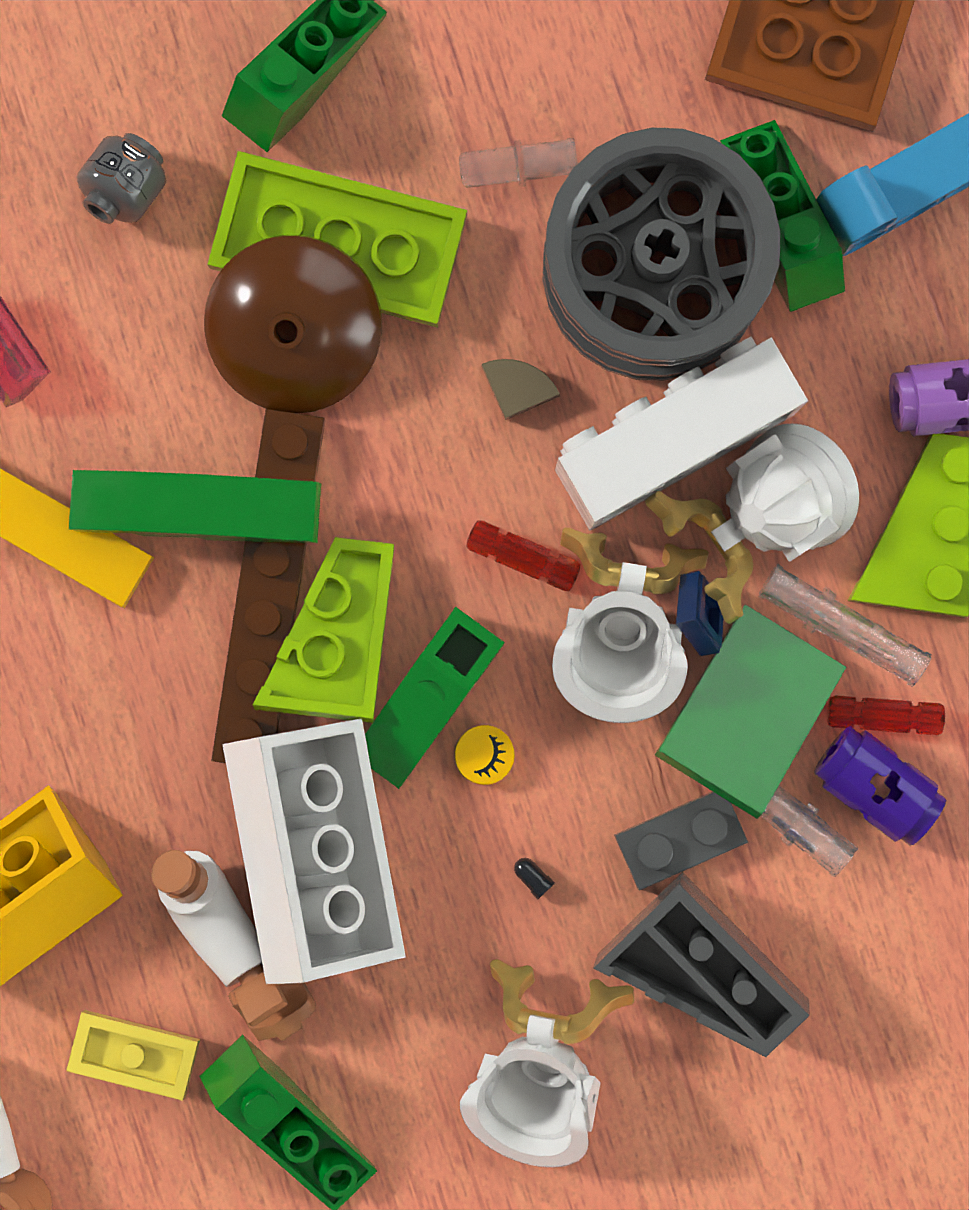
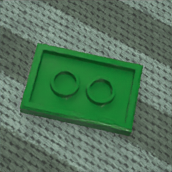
M745 604L742 608L743 616L732 623L722 640L720 653L713 655L656 751L655 756L758 819L765 811L844 673L846 666Z

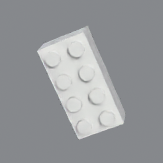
M752 337L737 343L720 354L721 359L715 363L717 368L704 375L700 367H696L668 384L669 388L663 392L665 398L651 405L647 397H643L615 414L616 419L612 421L614 427L598 435L593 426L562 444L564 448L560 452L563 456L558 458L555 471L589 531L646 500L655 492L662 491L794 416L808 402L772 337L756 345Z
M362 719L222 744L266 984L304 983L405 958Z

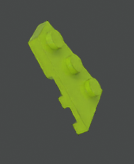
M931 434L848 601L965 618L969 617V437Z

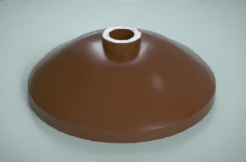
M280 235L263 239L248 246L223 267L216 277L207 298L204 332L207 347L216 368L237 393L250 402L266 409L290 413H307L334 405L361 384L373 366L379 351L382 337V314L373 284L364 270L351 256L333 244L318 238L304 235ZM289 320L296 325L298 331L296 339L285 340L280 337L277 331L279 321Z

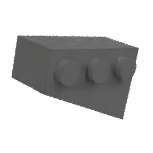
M683 872L598 953L593 969L609 977L613 975L644 991L646 996L661 1004L665 1002L696 1018V1022L764 1057H767L810 1016L809 999Z

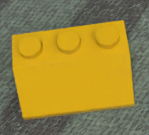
M49 785L0 820V986L123 896L106 861L57 793Z

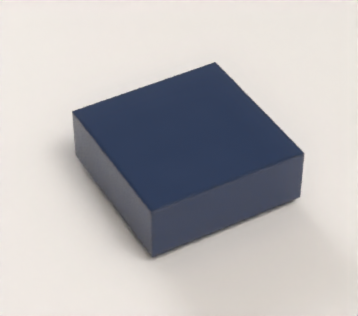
M700 571L680 575L676 624L701 657L720 653L724 618L718 602L705 592L704 588L709 582Z

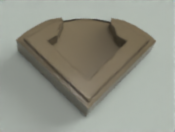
M499 359L482 364L484 374L505 420L553 400L560 395L550 378L541 370L528 363L513 359Z

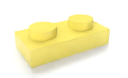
M84 1010L80 1015L66 1071L183 1101L186 1098L200 1039Z

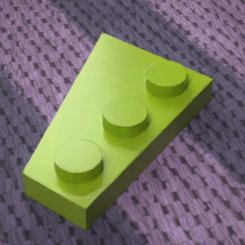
M334 538L304 599V605L289 636H286L277 654V660L253 703L254 710L342 720L362 719V722H374L394 544Z

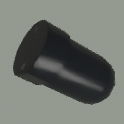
M521 858L515 863L514 871L517 877L531 890V893L537 900L555 884L531 859Z

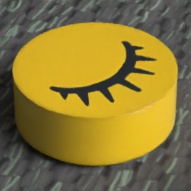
M481 725L469 729L460 737L455 747L454 757L459 772L467 780L476 784L489 785L502 780L510 772L514 763L515 753L510 738L502 730L494 726Z

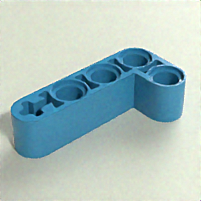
M969 113L871 169L865 165L848 173L826 187L819 194L816 200L842 249V256H846L969 187Z

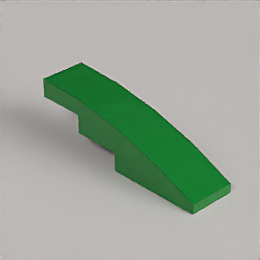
M73 470L69 530L95 533H134L153 537H194L213 541L318 543L321 483L205 474Z

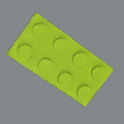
M238 151L207 265L210 269L221 271L240 251L258 241L273 236L304 235L318 238L340 248L360 265L377 293L381 313L438 328L467 218V210Z

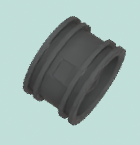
M652 127L622 134L596 147L572 169L556 194L547 222L546 241L543 251L542 281L548 308L564 337L582 356L604 370L634 380L665 381L678 378L696 367L703 369L717 362L721 358L720 354L736 345L750 326L771 292L779 267L781 233L774 203L760 177L733 150L714 138L686 129ZM624 188L636 201L630 207L610 217L601 199ZM683 190L690 192L696 197L699 203V210L691 216L677 215L670 209L667 197L675 191ZM587 213L592 224L578 227ZM715 238L736 239L741 262L719 268L715 251ZM594 249L603 250L613 258L615 268L607 275L593 276L582 265L581 259L583 255ZM655 251H660L666 255L661 265L650 260ZM740 283L733 300L726 286ZM686 293L699 294L706 300L709 314L701 320H689L680 314L677 308V299ZM591 301H603L601 310L599 311ZM614 305L638 313L649 320L641 333L624 329L610 319ZM661 328L668 336H656Z

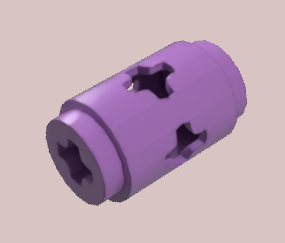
M969 359L908 365L905 367L904 372L893 373L889 384V399L893 424L898 432L910 431L912 436L969 431Z

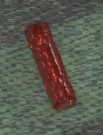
M483 520L475 522L466 542V547L470 551L486 558L489 554L497 557L495 562L539 580L540 576L548 579L547 584L563 591H570L573 588L580 572L578 561L559 554L558 558L550 555V549L509 531L506 535L499 533V527Z
M836 695L830 697L827 706V722L832 728H847L849 726L854 728V725H860V730L910 733L911 729H916V734L940 735L943 733L945 726V708L941 703L918 702L917 706H913L912 701L862 698L861 702L856 701V697Z

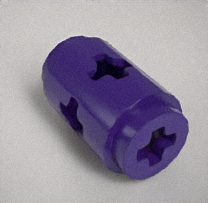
M851 726L842 731L821 757L814 771L815 775L824 781L822 787L851 809L859 810L869 823L894 842L901 839L909 846L917 843L929 831L940 816L947 801L944 796L937 792L938 784L910 763L902 762L893 750L868 731L864 730L859 733ZM876 773L886 777L884 783L891 789L888 796L884 799L881 796L874 795L876 788L870 783Z

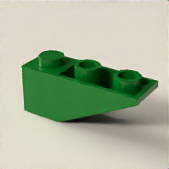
M316 0L236 75L221 116L264 151L268 152L305 116L383 21L387 11L373 0Z
M776 121L767 122L720 140L723 145L739 154L756 172L774 203L781 233L780 261L774 281L789 311H795L845 292L842 249Z
M455 607L365 733L371 769L400 789L499 653L505 642Z
M243 1034L199 1076L216 1110L329 1209L338 1210L377 1172L375 1166L291 1078Z

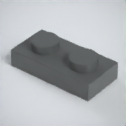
M713 791L614 834L638 890H642L748 843L732 804Z

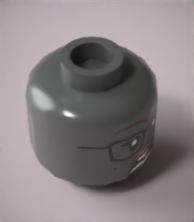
M126 133L124 137H105L77 175L79 188L86 197L83 200V206L91 215L107 224H111L115 219L128 223L137 222L165 186V172L161 167L164 162L163 157L153 145L135 134Z

